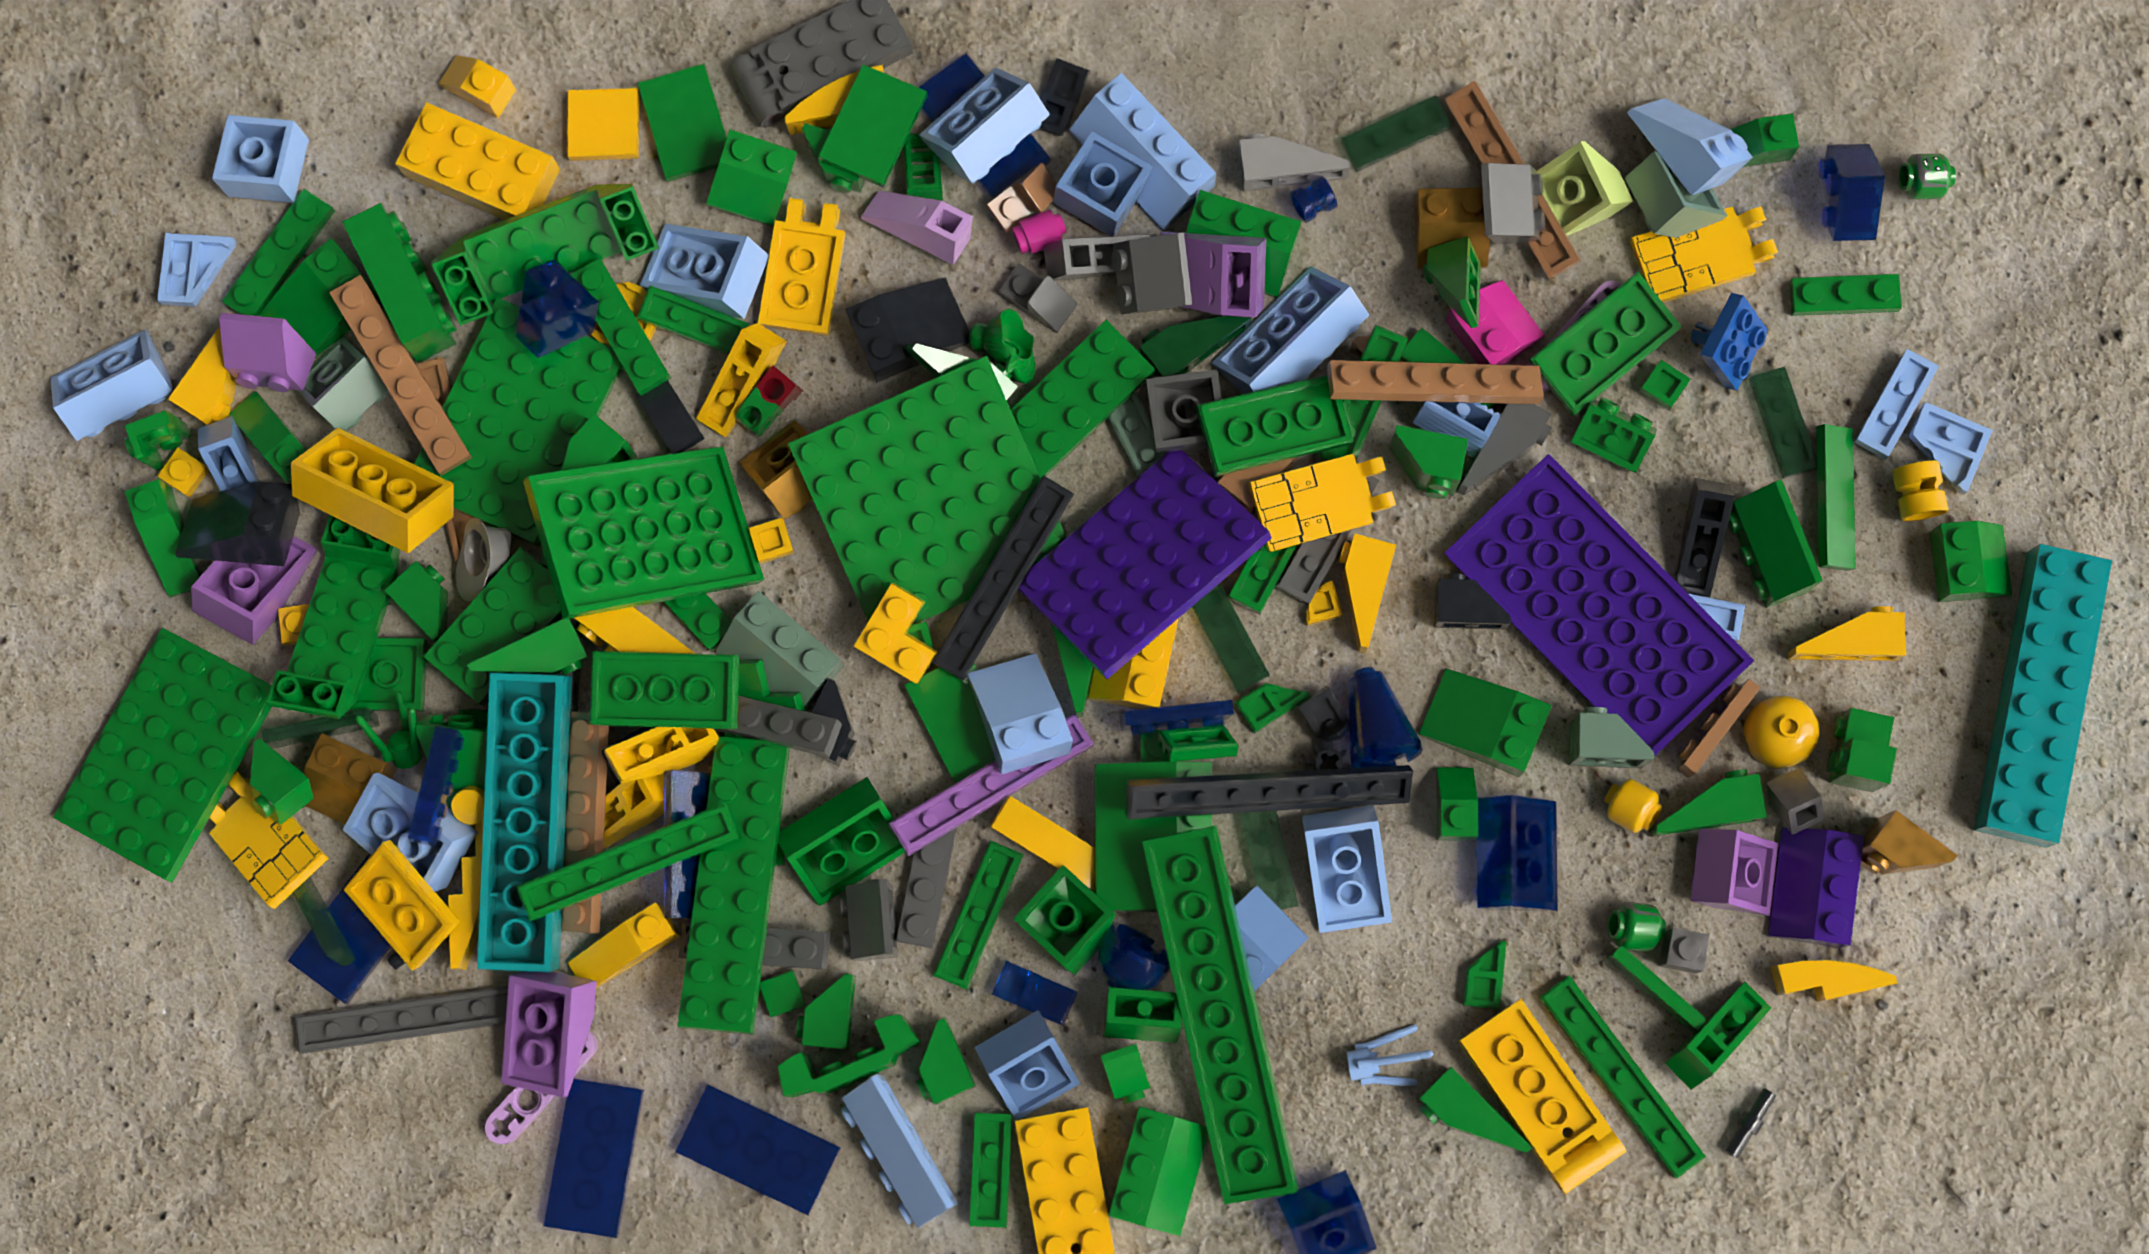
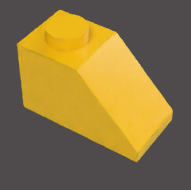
M460 55L455 56L438 83L442 88L496 118L500 117L516 91L509 76L480 59Z

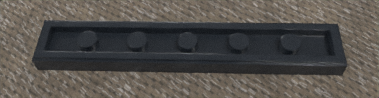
M1044 475L1041 477L932 660L934 664L961 680L965 679L1074 496V493Z

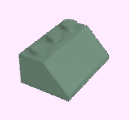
M759 591L754 594L734 617L716 649V652L720 655H739V660L762 659L770 693L801 692L805 711L821 694L828 678L833 680L844 667L840 658Z

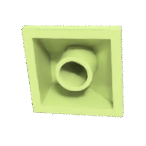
M1580 141L1536 171V174H1541L1543 196L1567 236L1608 219L1634 202L1619 170L1585 141Z

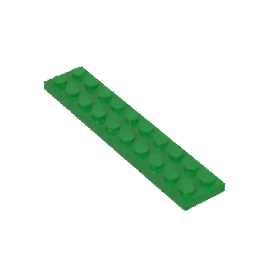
M1213 825L1145 839L1142 841L1224 1205L1296 1193L1299 1187L1217 826Z

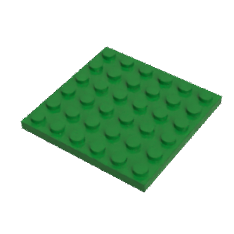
M987 355L788 443L867 621L870 620L891 583H896L925 601L912 625L968 601L1041 479ZM1060 521L1056 524L1031 568L1067 538Z

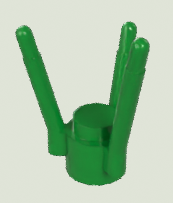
M398 691L395 696L402 731H398L390 737L388 746L383 743L362 716H357L356 722L381 752L384 762L393 760L394 766L397 768L408 769L417 765L423 757L419 749V739L416 733L417 718L415 709L409 708L407 715L403 694Z

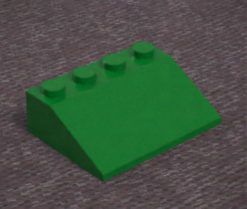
M1174 761L1094 765L1095 894L1113 911L1158 912L1142 844L1143 840L1212 826V814L1128 819L1125 815L1127 780L1212 776V762Z

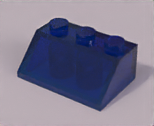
M1516 795L1478 798V837L1476 848L1477 908L1507 911H1558L1556 801Z

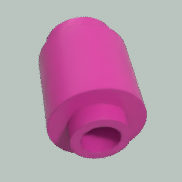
M1051 209L1019 221L1018 226L1012 228L1016 243L1022 254L1029 251L1031 254L1044 250L1045 245L1061 240L1062 234L1067 233L1060 213L1053 215Z

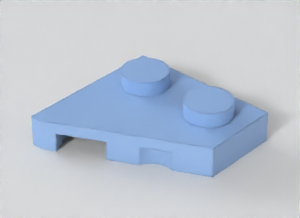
M165 233L157 301L162 305L197 307L236 247V240L233 237Z
M1925 402L1920 408L1909 438L1930 461H1939L1942 475L1960 494L1964 495L1970 488L1993 430Z

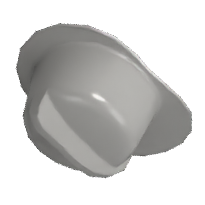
M476 517L469 519L466 524L464 541L456 567L458 593L467 602H472L484 589L487 577L497 574L509 561L510 531L505 528L485 526Z

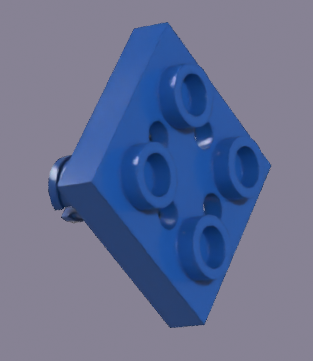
M1731 293L1715 325H1709L1701 321L1697 322L1695 327L1701 329V331L1693 329L1691 340L1694 344L1704 345L1700 355L1723 386L1737 391L1742 380L1748 376L1751 363L1758 349L1763 346L1766 340L1768 329L1744 295Z

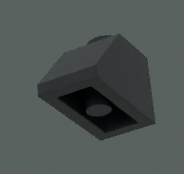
M1445 574L1444 579L1437 580L1435 584L1434 628L1507 630L1510 626L1511 616L1475 580H1466V575Z
M828 678L811 713L835 718L842 726L830 758L820 755L816 756L840 766L842 759L849 760L857 741L853 740L855 733L840 689L834 680Z

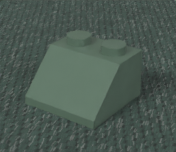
M1653 151L1625 177L1631 189L1630 195L1633 201L1640 206L1646 217L1645 223L1654 234L1677 238L1722 221L1727 217L1712 188L1691 196L1656 151Z
M343 336L311 367L304 390L298 392L334 428L346 431L360 422L362 414L372 404H377L387 395L388 389L373 364Z
M1586 707L1585 712H1580L1569 722V766L1642 769L1654 760V751L1618 714H1608L1607 708Z

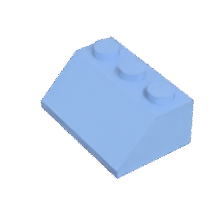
M995 67L919 136L956 175L973 184L976 180L986 176L990 168L997 161L1013 152L1016 144L1028 134L1035 132L1040 127L1041 122L1050 114L1029 82Z
M146 329L50 377L53 408L76 441L84 437L96 436L103 431L105 426L117 420H127L138 409L148 404H158L173 392L170 375Z

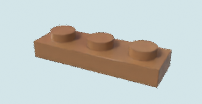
M1751 679L1746 680L1741 686L1735 682L1722 698L1727 703L1719 714L1713 711L1700 727L1705 733L1699 741L1696 742L1692 739L1682 750L1679 757L1683 759V762L1677 769L1688 777L1694 775L1761 687Z

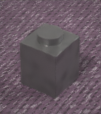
M1800 768L1780 775L1766 783L1770 806L1792 835L1825 820L1822 797Z
M1678 928L1666 930L1659 967L1694 974L1704 972L1710 935Z

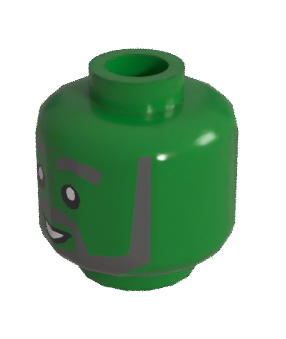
M1941 153L1912 154L1907 159V162L1901 165L1899 170V186L1911 199H1942L1947 194L1949 187L1954 186L1956 180L1954 166H1950L1948 158Z
M1624 902L1611 912L1608 919V933L1618 947L1624 946L1627 950L1649 952L1657 946L1659 940L1665 937L1666 922L1661 918L1656 906L1645 903Z

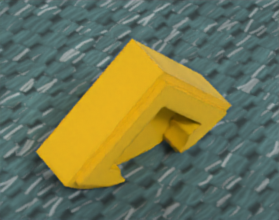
M1333 581L1322 585L1316 591L1310 604H1308L1306 611L1307 626L1342 617L1343 614Z

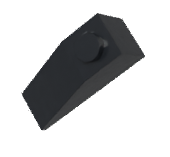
M1694 478L1686 512L1675 581L1688 594L1708 598L1711 596L1735 497L1731 484Z

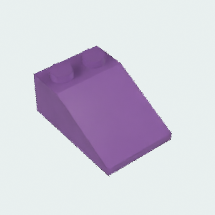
M293 536L285 566L214 561L191 586L192 611L254 645L279 614L278 608H283L316 555L317 548Z
M522 971L509 975L501 1084L563 1098L568 1096L594 1018L596 980L557 972Z

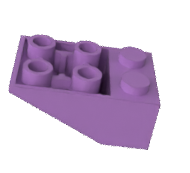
M1160 232V236L1175 234L1177 232ZM1184 233L1193 305L1181 307L1218 315L1257 317L1264 309L1266 238Z

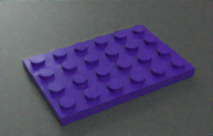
M1169 451L1030 568L1018 591L1108 679L1272 537L1268 529L1184 451Z

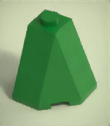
M474 708L459 710V714L451 715L448 719H443V714L441 713L428 714L416 725V733L449 809H451L454 796L462 788L476 786L485 791L488 710Z

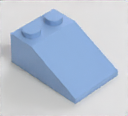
M1665 98L1631 108L1627 112L1691 196L1724 184L1753 158L1747 151L1745 141L1739 135L1734 134L1732 130Z
M665 223L657 242L659 249L654 250L640 286L648 291L651 285L729 316L745 319L769 255L748 236Z
M1036 653L967 674L1001 775L1070 754L1073 740L1068 725Z
M378 772L372 775L343 828L344 832L371 855L382 842L391 840L434 892L447 888L462 861L461 857L465 856L478 833L470 825L457 820L451 809Z
M1374 805L1303 815L1302 822L1319 932L1324 933L1392 923L1379 822Z

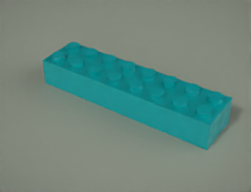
M2039 544L2027 552L1974 831L2045 848L2060 843L2112 560L2044 544Z
M490 673L477 969L552 972L560 968L562 909L530 921L516 886L564 868L572 676Z

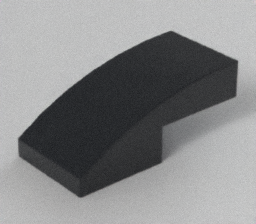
M1056 58L1045 90H1042L1039 97L1050 114L1041 122L1040 128L1064 136L1091 70Z
M669 381L662 383L642 396L639 393L636 394L637 399L672 454L685 452L705 439Z

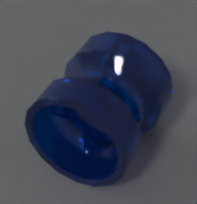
M1323 176L1312 180L1311 185L1306 189L1299 187L1290 192L1292 203L1304 223L1316 219L1318 212H1329L1338 207L1336 196L1330 184Z

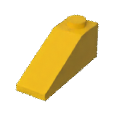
M220 326L168 398L177 407L205 425L228 417L236 390V379L224 367Z
M759 323L742 329L696 419L723 437H728L738 422L735 417L739 408L771 366H775L787 341Z
M1354 533L1351 543L1344 542L1339 562L1345 564L1342 575L1358 652L1365 654L1369 647L1396 545Z
M1890 606L1872 607L1871 612L1862 614L1796 646L1788 652V660L1898 661L1906 656L1905 612H1893V607Z
M656 727L605 749L604 754L619 781L625 783L678 771L712 756L719 737L714 728Z
M666 773L621 783L606 795L603 849L655 821L680 801Z
M655 902L610 931L570 960L568 965L576 977L596 980L597 989L680 938L681 935L664 906Z

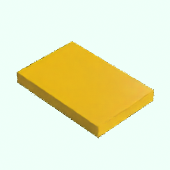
M391 840L382 842L343 889L412 971L423 965L460 922Z

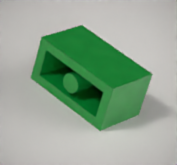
M1109 987L1105 1001L1103 1037L1177 1043L1182 1020L1177 994Z

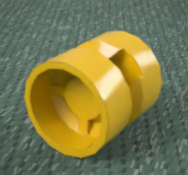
M1939 461L1916 462L1892 470L1895 490L1902 493V497L1898 500L1902 521L1925 520L1949 512L1946 493L1938 487L1943 482Z

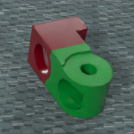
M772 365L739 408L735 418L754 435L760 437L772 426L777 416L782 414L791 401H795L804 390Z

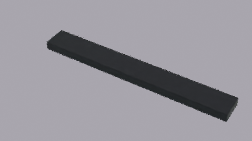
M1410 765L1127 780L1125 815L1128 819L1403 804L1410 801L1413 770Z

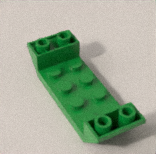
M598 184L464 235L432 260L431 264L461 326L492 314V302L496 301L497 297L500 299L582 268L598 258L602 260L622 252L625 260L628 261L659 249V246L633 184Z
M330 515L321 540L326 557L287 672L276 671L266 704L271 707L340 719L357 702L391 598L384 590L398 576L400 549Z

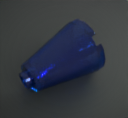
M1365 667L1353 673L1354 676L1348 681L1349 742L1352 768L1356 766L1358 768L1397 766L1395 760L1406 756L1408 763L1417 758L1422 753V743L1383 672L1375 671L1373 667Z

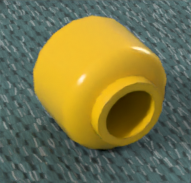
M1627 779L1620 786L1614 783L1604 799V802L1609 804L1607 809L1608 818L1633 833H1638L1643 829L1650 830L1662 809V806L1658 804V794L1634 779Z

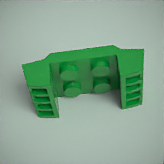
M900 1014L877 1019L874 1023L884 1044V1050L880 1051L879 1047L876 1048L874 1046L855 1054L857 1061L846 1066L845 1062L841 1063L839 1061L820 1070L822 1076L819 1078L809 1054L798 1053L778 1066L784 1097L792 1098L811 1092L828 1095L895 1066L898 1057L921 1043V1040L906 1017Z

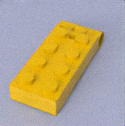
M1522 999L1515 1001L1457 1041L1563 1194H1567L1626 1153V1149L1618 1136L1611 1129ZM1565 1127L1570 1130V1135L1567 1138L1562 1134Z
M1086 1107L1015 1121L1038 1253L1074 1254L1071 1251V1246L1074 1243H1078L1081 1245V1252L1079 1254H1115L1089 1108Z

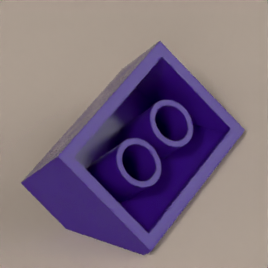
M1781 828L1767 937L1834 948L1851 946L1864 835L1824 829H1804L1792 835L1787 828Z

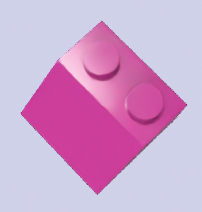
M1504 280L1480 289L1479 327L1471 328L1452 308L1449 310L1445 320L1477 364L1505 365L1545 337L1544 333Z

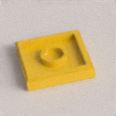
M638 88L568 90V158L570 161L639 159Z

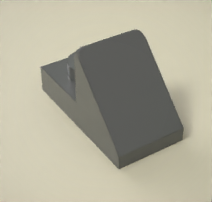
M1020 263L999 290L1000 296L1056 333L1059 332L1077 306V303L1050 276L1046 275L1043 279Z

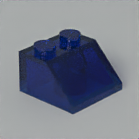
M1346 1170L1298 1189L1296 1193L1286 1194L1277 1198L1298 1254H1366L1377 1249L1361 1200Z

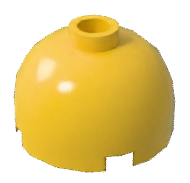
M1772 696L1759 702L1747 715L1743 727V733L1746 737V742L1749 746L1747 748L1750 754L1761 764L1774 769L1793 767L1805 761L1815 750L1820 735L1819 722L1813 710L1802 700L1791 696Z

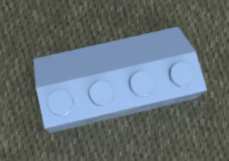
M1122 73L1093 97L1069 130L1082 146L1090 133L1094 131L1153 166L1136 203L1162 231L1195 204L1200 190L1209 192L1215 187L1216 172Z
M1310 266L1212 364L1242 394L1303 381L1309 377L1310 373L1325 358L1332 355L1334 350L1351 333L1359 328L1360 324L1369 316V313L1351 286Z
M874 1075L842 1097L846 1105L841 1108L844 1117L852 1128L858 1125L865 1138L860 1140V1143L869 1159L872 1160L876 1157L881 1164L883 1171L878 1174L889 1192L896 1190L902 1200V1203L897 1206L908 1225L914 1222L917 1228L958 1204L883 1075Z

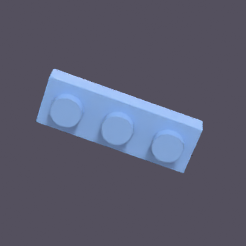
M1906 349L1854 443L1886 460L1939 366Z

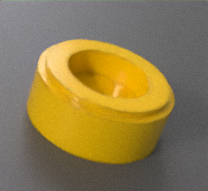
M476 786L462 788L454 796L451 803V809L455 818L467 825L481 822L484 819L485 791Z

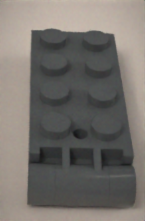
M849 0L750 49V53L734 59L730 63L729 68L760 126L770 127L784 119L800 102L814 92L841 77L859 71L863 64L869 67L883 65L884 69L912 55L913 50L912 43L888 0Z

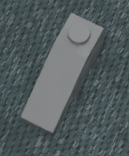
M1263 133L1251 134L1246 136L1245 139L1239 140L1238 155L1243 191L1348 179L1350 171L1349 160L1277 136L1266 137Z

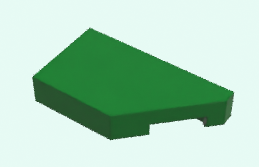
M1264 683L1236 701L1235 705L1255 734L1297 707L1296 704L1308 698L1310 694L1306 691H1297Z
M1500 941L1466 968L1462 1006L1494 1010L1501 1009L1507 941Z

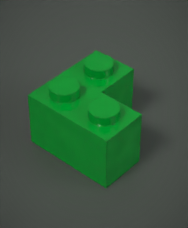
M1852 707L1844 711L1842 716L1838 715L1833 728V737H1837L1836 749L1830 752L1826 765V772L1831 773L1829 783L1867 792H1874L1891 784L1897 748L1891 747L1889 744L1895 717Z

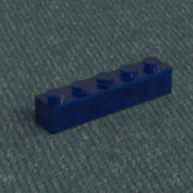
M435 726L408 839L414 843L435 846L436 840L439 841L441 838L442 827H440L442 818L446 817L448 810L446 799L447 795L450 796L452 793L453 782H451L453 773H456L458 770L459 761L456 760L458 751H462L464 745V738L459 730Z

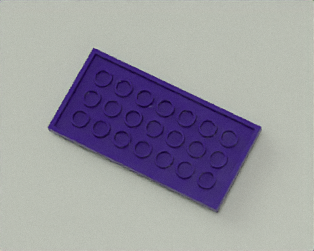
M1549 453L1444 553V556L1462 574L1466 575L1468 580H1475L1511 616V624L1593 707L1607 708L1608 714H1618L1654 751V756L1755 661Z

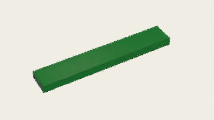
M723 803L516 887L529 920L534 921L740 837L726 803Z
M1570 975L1538 997L1674 1179H1678L1706 1157Z

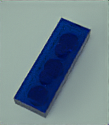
M1232 700L1124 711L1119 716L1121 731L1131 730L1133 736L1153 733V728L1167 726V730L1189 729V724L1201 722L1203 727L1225 725L1224 720L1229 719L1234 714Z

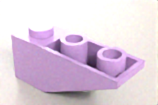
M878 191L861 216V219L954 265L971 238L973 216L940 200Z

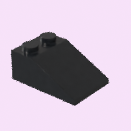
M946 277L880 294L845 309L876 383L920 365L903 349L907 343H917L947 352L970 343L969 328Z
M258 481L192 499L175 551L176 557L285 566L300 515L298 499L292 496V484Z

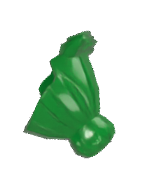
M1006 309L992 317L988 323L979 322L971 326L969 342L975 351L986 350L991 358L1005 366L1006 372L1012 373L1019 383L1027 384L1033 380L1036 368L1033 352L1034 337L1025 330L1023 321L1016 311Z

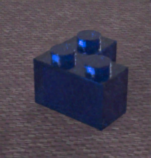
M1827 145L1826 157L1821 158L1819 163V176L1821 180H1825L1827 194L1830 196L1829 205L1824 206L1822 211L1823 227L1828 228L1833 241L1876 240L1885 174L1871 145Z
M553 259L526 271L521 300L523 305H520L515 337L537 358L594 332L599 301L559 263Z

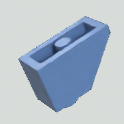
M232 416L198 428V450L220 491L259 481L248 446Z

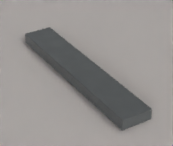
M509 986L295 1017L298 1053L305 1054L506 1024Z

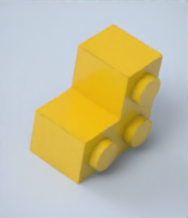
M891 583L854 647L915 684L919 683L938 652L907 633L925 601L896 583Z

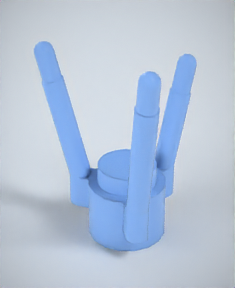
M1415 1024L1367 1043L1355 1044V1050L1346 1051L1351 1081L1360 1080L1361 1085L1386 1084L1398 1086H1416L1418 1081L1416 1079L1373 1074L1380 1073L1379 1066L1431 1058L1433 1052L1427 1050L1378 1057L1377 1051L1369 1052V1050L1416 1032L1418 1027Z

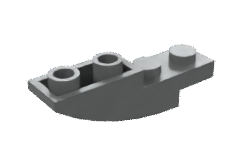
M682 921L678 958L686 959L691 927V922ZM767 928L762 966L827 970L830 933Z

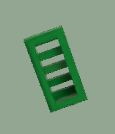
M921 133L909 134L904 144L907 195L943 201L940 158L933 151L911 153V149L928 148V146L920 138L919 134ZM933 161V163L912 165V163ZM934 175V177L913 179L914 176Z

